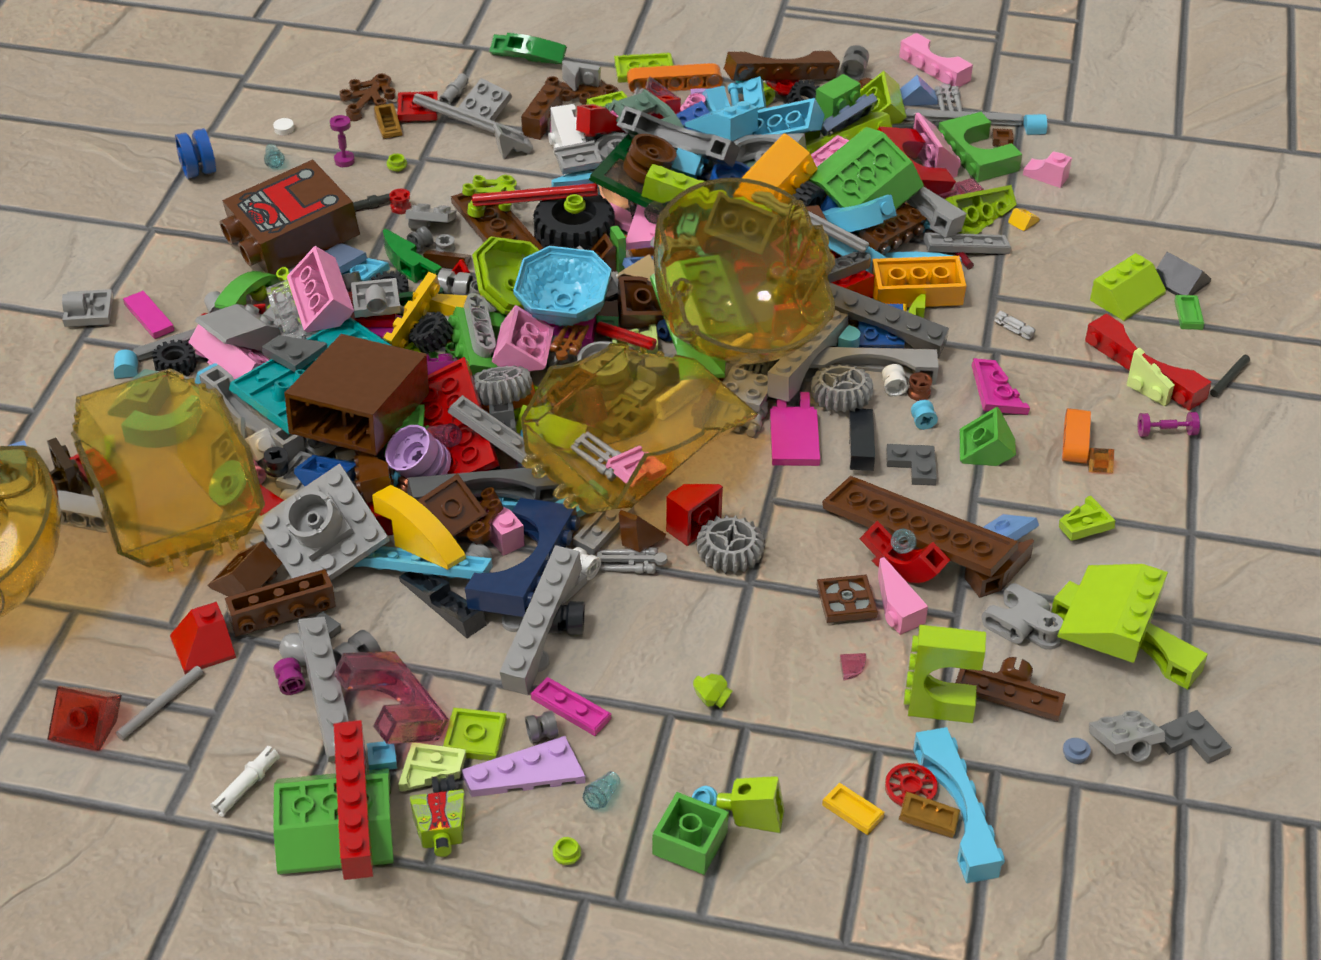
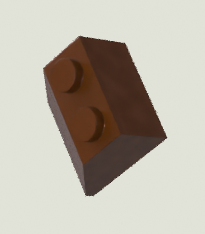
M261 541L239 552L208 586L210 589L228 597L257 589L265 582L269 583L278 575L276 570L283 563Z

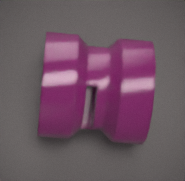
M287 657L279 660L274 665V674L282 694L293 695L304 689L306 683L297 659Z

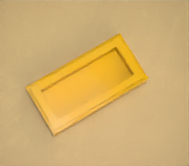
M840 782L822 802V806L866 835L880 823L885 814L883 810Z

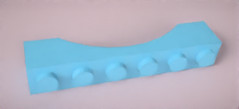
M947 727L916 732L913 751L919 765L926 767L934 774L937 782L954 798L962 815L964 836L960 842L957 862L966 884L999 878L1001 866L1004 865V854L1002 849L997 848L995 844L993 827L986 822L984 806L982 802L978 803L975 784L967 776V766L965 760L959 757L955 737H951Z

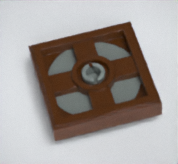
M867 574L817 579L816 586L826 623L877 618L878 610Z

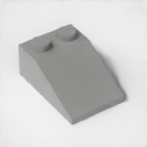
M235 304L199 316L195 320L196 323L225 344L262 351L263 345L277 337L281 329L274 324V319L264 314L261 315L258 313L259 309L251 304L246 306Z

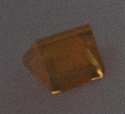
M1090 448L1087 459L1088 472L1113 473L1115 449Z

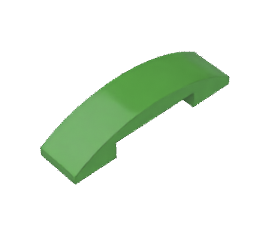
M260 271L244 273L225 287L215 302V308L223 309L235 304L244 306L247 304L246 295L263 285L265 287H276L282 282L276 275Z

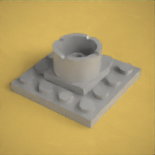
M340 463L256 519L292 578L326 569L330 580H333L390 541Z

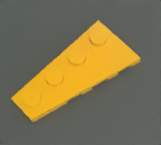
M427 273L414 293L415 300L407 302L402 319L396 318L393 322V332H387L383 337L384 341L400 348H405L409 344L410 330L414 328L413 325L415 323H419L418 320L422 315L425 316L430 306L429 302L432 297L437 296L440 290L436 274Z

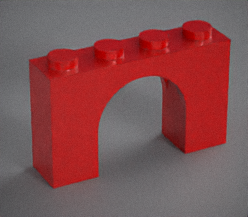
M879 126L877 130L884 132L913 162L924 187L942 198H947L956 183L946 168L926 167L911 159L917 158L926 143L916 129Z

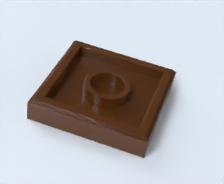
M458 473L417 500L445 526L453 537L487 515Z

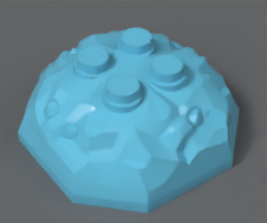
M548 246L523 258L513 292L519 303L524 306L525 311L534 318L559 326H573L581 321L593 319L595 314L601 311L608 291L612 270L594 251Z

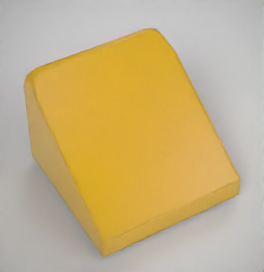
M1015 208L1008 222L1025 231L1039 222L1040 218L1025 209Z

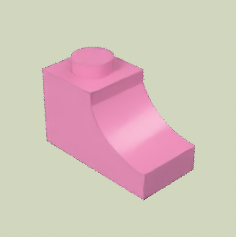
M1053 151L1047 159L1037 160L1032 158L1025 166L1023 175L1061 188L1069 178L1072 157Z

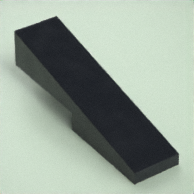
M856 408L854 412L849 410L850 470L874 471L873 409Z
M405 572L399 576V580L404 586L465 638H469L487 626L484 612L468 609L467 600L451 591L449 582L438 575Z

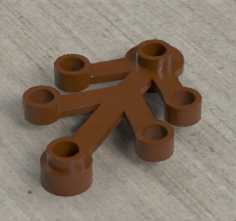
M380 73L374 76L372 80L363 82L359 79H352L349 81L350 90L343 89L340 91V99L342 101H350L351 99L361 97L356 104H350L346 109V116L350 118V121L362 119V108L371 98L375 106L387 104L386 99L393 100L396 98L395 89L390 88L392 83L390 76ZM378 91L384 92V98L380 97Z
M550 76L545 81V85H553L554 87L565 89L562 90L564 102H569L579 97L581 104H587V99L619 92L617 87L612 84H606L602 79L599 87L580 84L577 91H571L573 89L566 82H560L555 76Z
M493 487L486 488L481 492L483 500L480 505L485 511L489 510L482 521H477L457 536H468L469 540L475 544H483L491 538L492 528L490 524L504 508L500 499L497 498L498 495Z

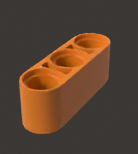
M1067 408L1064 422L1062 461L1087 463L1091 411Z

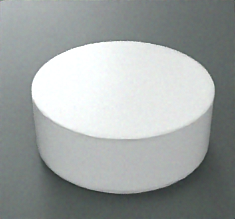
M281 118L273 124L274 131L278 135H289L294 131V124L291 119Z

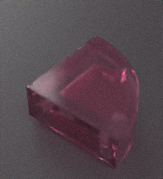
M866 653L840 654L839 661L843 680L853 679L861 674L866 664Z

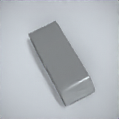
M56 491L43 510V513L48 520L57 524L98 532H108L120 514V508L115 502L108 499L67 491Z

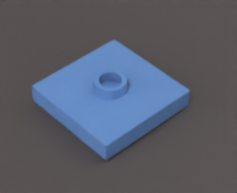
M1003 514L983 528L1017 541L1036 529L1039 523L1035 517Z

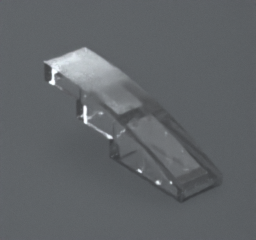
M284 280L267 287L270 306L281 335L307 339L288 281Z

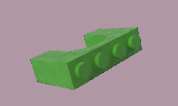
M982 112L939 122V132L943 134L946 142L951 145L953 152L960 158L961 165L977 182L1020 171L1022 153L1013 144L992 149H981L970 145L974 142L989 139L991 121Z
M456 306L453 315H450L448 318L449 323L453 327L451 341L455 345V356L458 357V360L463 357L466 358L469 362L472 376L477 372L498 367L492 362L493 354L491 357L484 358L478 356L473 351L465 310L463 307ZM489 312L495 342L497 343L501 323L507 315Z

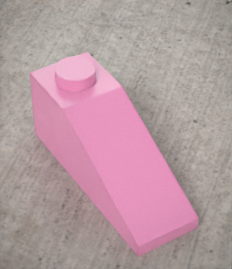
M504 507L490 524L492 536L489 539L503 556L525 546L523 524L511 510Z
M884 557L881 558L878 580L885 618L888 625L894 627L901 635L926 623L928 606Z

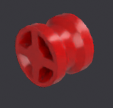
M399 188L390 192L389 197L392 202L390 207L393 213L405 214L406 210L411 209V202L409 201L410 192L408 190Z

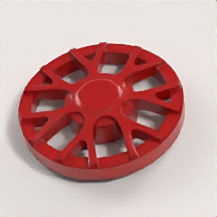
M915 763L899 764L893 767L886 776V793L893 802L900 806L903 804L906 792L915 795L921 793L930 800H933L937 793L938 784L934 774L922 765ZM908 770L909 774L902 776L900 771ZM918 771L925 774L922 779L916 775ZM894 778L900 781V785L891 783L890 779ZM932 784L933 789H925L922 786ZM900 790L902 794L896 796L893 792Z

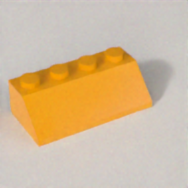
M783 134L732 188L737 194L764 202L752 195L754 187L760 185L789 201L792 195L796 193V189L800 188V185L804 184L818 169L810 152L789 135ZM776 207L774 208V211H775V212H779V211H780V210L777 209Z
M959 256L872 259V274L875 275L873 296L877 301L885 304H906V307H910L920 294H926L925 307L963 305L966 282Z

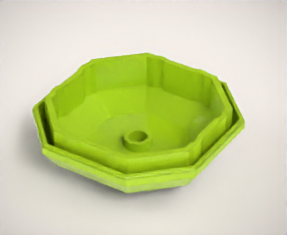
M489 237L472 254L479 293L500 314L508 315L515 305L525 310L524 306L515 297L513 289L523 258L540 251L531 242Z

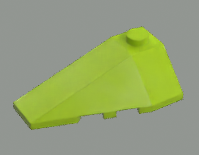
M1012 185L951 196L945 199L967 213L961 232L956 234H979L998 217L1003 216L1017 205Z

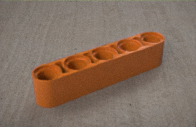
M715 63L632 68L627 72L628 86L633 93L636 88H643L651 93L710 89L720 87L723 83L720 67Z

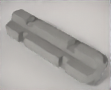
M999 311L995 315V323L1001 326L1004 324V328L1018 335L1022 334L1021 337L1027 340L1034 337L1035 329L1029 325L1025 326L1026 323L1012 316L1008 317V314L1003 311Z

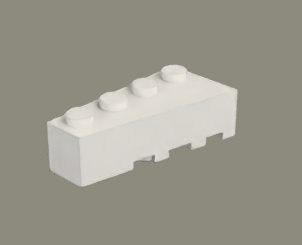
M574 104L550 107L551 133L548 134L550 145H553V149L586 142L584 133L576 130L577 117H575L576 108Z

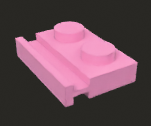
M641 446L608 459L606 468L614 469V474L630 487L661 474L665 467L662 462L649 452L644 453Z

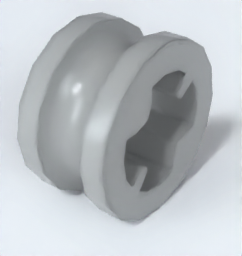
M448 234L438 236L435 240L436 250L453 252L455 250L454 237Z

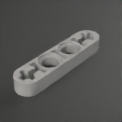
M470 293L465 300L464 310L472 348L478 356L488 358L492 356L496 342L487 302L483 296Z

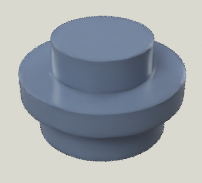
M1070 738L1063 745V753L1069 762L1080 764L1089 758L1091 748L1081 738Z

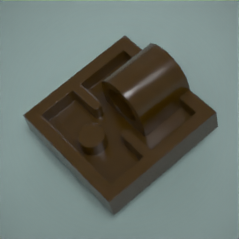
M56 437L48 440L47 444L54 470L50 471L47 476L52 495L56 491L82 494L81 491L84 490V486L80 477H77V473H80L75 459L70 460L71 456L66 445L61 446Z

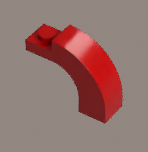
M878 520L859 538L875 555L871 561L879 567L880 559L884 557L906 582L922 583L929 581L950 561L934 542L919 550L903 546Z

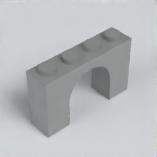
M805 133L787 134L806 149ZM783 134L746 135L734 140L733 142L741 148L736 161L742 163L755 158L757 152L767 151Z

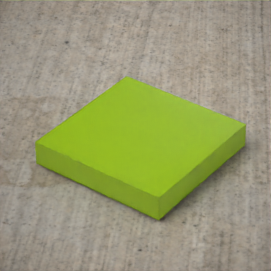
M453 707L443 746L465 749L466 758L485 761L496 759L506 725V713Z

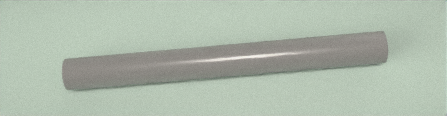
M195 666L117 730L116 735L118 738L124 740L198 679L203 674L202 669L199 666Z

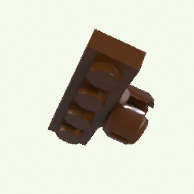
M1017 657L1006 658L1003 660L1000 671L997 673L960 668L955 683L976 685L977 698L1054 721L1059 720L1066 694L1031 683L1033 668L1026 660L1022 659L1019 670L1014 667Z

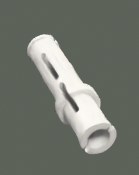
M266 746L253 762L249 761L245 765V770L210 804L212 810L215 813L220 810L218 815L224 817L232 806L257 781H261L265 777V772L280 759L279 753L275 749L270 753L272 747Z

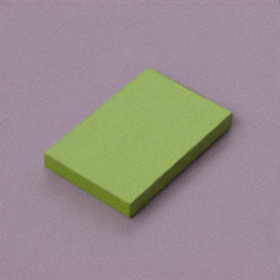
M671 53L614 56L618 83L628 82L627 72L632 68L672 66Z

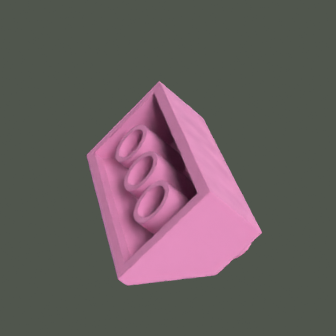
M314 246L287 275L299 317L306 332L340 327L354 312L336 258Z
M199 324L189 340V344L195 348L194 352L209 359L208 363L210 365L217 363L230 373L234 379L270 360L258 350L223 343Z

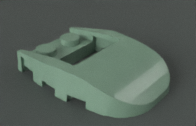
M646 89L642 93L618 101L614 99L608 108L610 112L614 111L618 115L617 122L624 106L647 114L651 112L661 114L664 117L661 120L684 128L673 110Z

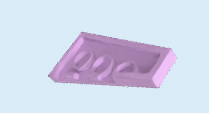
M565 736L462 769V777L471 797L507 793L508 789L521 788L523 791L533 790L534 786L550 784V787L562 786L563 782L575 781V784L585 783V775Z

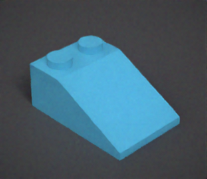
M741 101L735 105L712 111L685 122V126L706 134H713L734 141L758 130V107L750 105L749 102Z

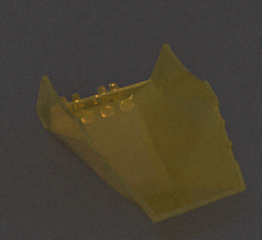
M609 343L606 348L587 358L569 364L549 367L521 417L524 448L527 454L522 461V465L527 469H532L531 474L535 478H542L548 474V478L559 485L554 490L553 495L557 499L565 498L563 505L567 509H574L579 505L582 511L591 514L632 508L700 449L755 419L758 414L695 358L676 354L673 358L665 357L662 351H658L657 354L647 353L644 347H640L639 351L629 349L630 346L625 343ZM588 431L615 451L618 450L623 453L641 446L644 455L627 483H624L617 475L611 482L607 479L606 475L600 474L594 466L571 449L575 440ZM590 438L586 439L599 450L606 453V451H604L601 447L594 443ZM582 444L578 446L579 449L590 455L596 461L599 459L597 455H595Z
M169 368L76 397L75 422L72 423L73 432H71V436L109 538L117 554L149 568L165 565L169 573L174 571L172 561L178 558L182 566L187 567L189 566L188 557L192 553L214 549L217 556L223 554L222 543L225 542L229 543L233 551L238 549L237 541L249 533L265 506L250 446L237 428L224 402L223 395L216 388L208 389L205 383L198 385L195 383L194 378L185 379L182 373Z

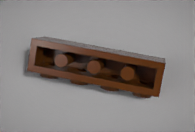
M906 204L895 210L897 216L886 219L881 224L861 229L857 237L867 241L869 247L880 254L886 255L888 251L897 249L903 243H908L915 236L919 237L925 229L923 225L927 218L918 209Z
M326 569L225 598L229 621L235 637L336 607L333 585Z

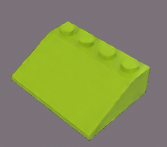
M1145 564L1088 565L1057 637L1134 663L1161 598L1168 572Z

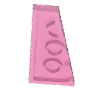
M648 204L647 208L638 205L626 237V250L653 247L650 245L652 237H662L663 234L668 235V221L663 216L665 211L651 204Z

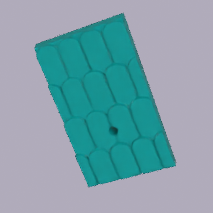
M351 317L345 320L340 327L324 329L307 338V340L325 342L327 347L340 334L390 345ZM270 359L230 382L229 390L235 395L237 394L239 398L250 406L252 405L255 410L289 434L284 393L314 361L303 369L293 372Z

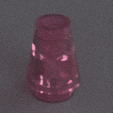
M453 423L429 426L427 428V431L446 447H454L461 441L462 432Z

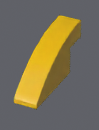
M392 485L372 495L374 512L392 520L396 547L447 570L466 559V554L451 533L415 498Z

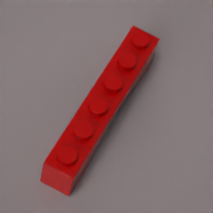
M670 95L656 96L666 103L675 114L680 113L681 98ZM594 104L577 106L576 130L583 132L585 136L595 137L596 133L608 135L612 134V131L625 132L617 126L618 122L616 120L618 116L613 115L607 108ZM655 112L648 113L658 119L664 118L661 114H656Z
M1107 313L1089 323L1085 342L1130 371L1133 353L1138 348L1129 339L1124 325ZM1145 353L1142 354L1150 365L1155 363L1160 368L1162 374L1167 376L1174 384L1172 400L1190 411L1208 399L1212 383L1210 380L1194 370L1170 366L1153 359Z
M362 720L334 723L339 844L343 879L351 880L373 877L366 788V755Z

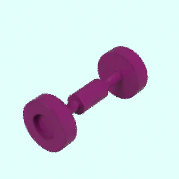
M337 115L329 121L330 128L333 131L339 132L337 136L341 151L334 155V162L336 166L345 168L355 163L354 154L350 151H345L347 142L346 134L343 133V131L351 127L348 116Z
M1188 412L1186 422H1178L1177 419L1151 422L1148 413H1140L1138 415L1137 428L1140 437H1148L1151 427L1177 429L1178 426H1186L1189 436L1198 435L1200 420L1197 412Z

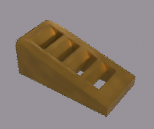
M394 104L374 106V116L382 138L402 136Z

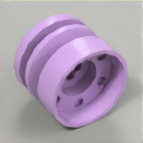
M408 425L397 431L388 442L385 451L388 465L399 475L407 479L410 477L446 475L451 464V455L448 449L439 440L435 439L429 431L419 425Z

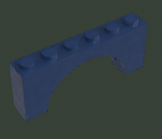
M520 498L512 512L523 524L524 535L535 540L538 545L528 558L516 566L499 572L474 573L465 587L468 609L524 617L555 545L566 548L567 545H570L575 530L579 529L580 516H577L576 505Z

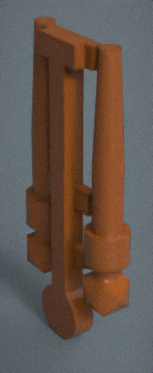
M568 325L562 328L550 345V351L556 352V359L566 360L568 358V350L570 355L576 356L578 354L589 325ZM568 328H571L572 332L568 339L564 338ZM580 331L581 333L578 336L577 340H574L576 335Z

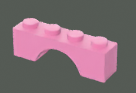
M918 33L901 41L899 57L939 81L950 84L951 87H961L971 81L973 64L960 57L945 58L933 54L930 51V40Z

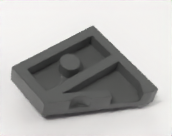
M278 335L262 346V353L295 372L298 369H303L318 358L328 347L325 342Z

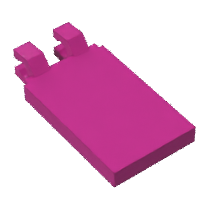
M800 392L799 407H787V401L777 399L776 406H772V409H770L772 465L820 466L817 409L810 407V393Z

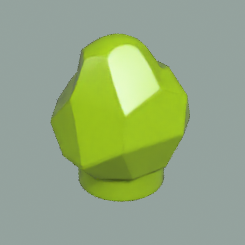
M711 673L704 678L696 676L693 681V687L697 696L707 707L716 705L722 708L733 690L727 687V681L722 675Z

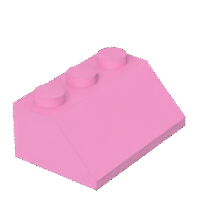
M915 113L913 129H916L926 141L918 155L919 159L926 167L946 168L953 178L957 177L958 168L961 166L960 158L953 152L951 145L946 142L943 134L939 132L937 127L920 113Z
M515 305L501 323L492 362L500 367L515 365L517 367H524L528 371L543 370L546 367L554 327L534 318L530 313Z

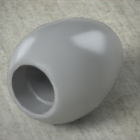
M290 633L284 636L279 647L282 658H295L299 661L300 666H306L299 633Z

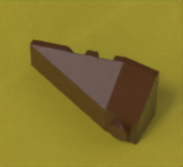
M619 276L617 301L620 328H647L650 324H656L657 326L659 321L664 320L652 283L648 281V278L641 276Z

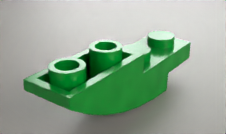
M507 32V35H493L489 52L492 55L526 58L530 62L562 65L567 46L539 37Z
M386 228L383 230L386 254L393 266L402 275H405L407 279L414 283L421 279L423 280L428 272L436 274L438 277L442 269L441 266L419 255L416 245Z

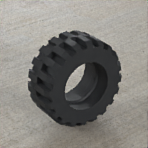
M600 194L583 197L586 207L578 214H572L565 210L564 202L566 199L540 201L533 214L534 237L543 248L556 246L577 249L580 245L584 250H591L604 234L610 237V227L615 226L613 207Z

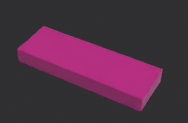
M144 291L123 298L124 305L154 339L174 331L173 324Z
M546 677L531 692V699L552 710L557 715L593 736H596L611 720L610 712L549 677Z

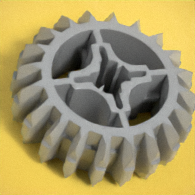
M838 364V366L830 365L829 368L823 367L812 378V398H814L815 403H819V407H826L827 410L833 409L835 412L851 410L854 412L856 408L862 409L863 405H868L873 396L872 379L870 374L865 373L864 369L858 370L857 366L849 367L848 364L846 366Z
M498 366L473 375L480 403L485 406L503 405L519 401L532 391V377L528 369L521 366Z
M725 515L721 519L716 516L714 521L708 520L707 524L702 526L697 536V551L701 561H705L707 567L713 566L715 571L721 569L724 574L727 571H733L735 574L737 570H741L745 573L747 567L753 568L755 563H759L764 552V538L760 527H755L754 521L747 522L746 517L738 519L736 515L734 518H729Z

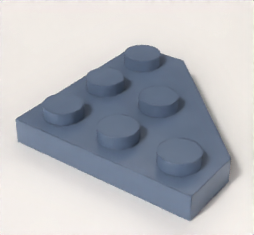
M873 93L869 96H861L852 107L848 105L839 111L840 114L836 117L830 116L825 119L820 130L821 134L826 136L831 134L830 132H837L853 124L861 117L871 114L878 99Z

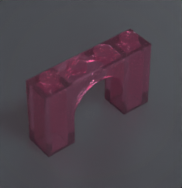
M395 651L343 653L335 669L334 676L346 691H379L393 697L400 703L383 705L373 726L386 744L437 741L440 739L449 718Z

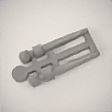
M946 83L941 84V86H935V94L940 110L945 111L944 102H947L948 111H954L951 101H955L958 111H962L961 95L958 86H952V89L951 85Z
M588 431L575 440L571 449L594 466L600 474L606 475L607 479L612 482L616 478L614 471H612L614 469H608L602 463L604 461L607 463L610 455L614 457L621 454V452L615 451ZM590 438L594 443H596L599 447L606 451V453L599 450L586 439ZM582 444L595 455H597L599 459L596 461L590 455L579 449L578 446Z
M657 548L644 549L640 552L633 549L598 550L597 552L601 565L602 562H629V565L600 566L599 571L647 572V574H654L656 566L654 563L649 562L664 565L668 561L667 555L662 552L658 553Z

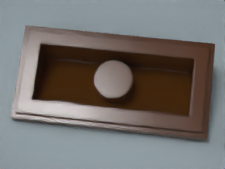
M428 250L423 254V257L442 268L453 269L460 259H463L468 267L471 260V255L437 250Z

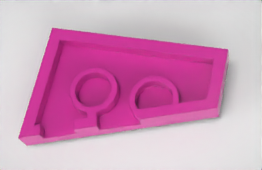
M974 358L971 366L983 411H990L998 407L1002 413L1028 415L1029 405L1022 403L1019 398L1020 393L1009 385V378L997 361Z

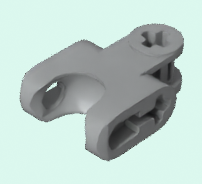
M1010 584L1004 591V603L1010 609L991 605L982 614L984 627L1013 643H1021L1026 638L1044 649H1054L1061 643V638L1057 636L1063 619L1059 615L1050 612V605L1045 598L1018 584Z

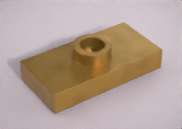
M906 792L898 820L953 838L960 809Z

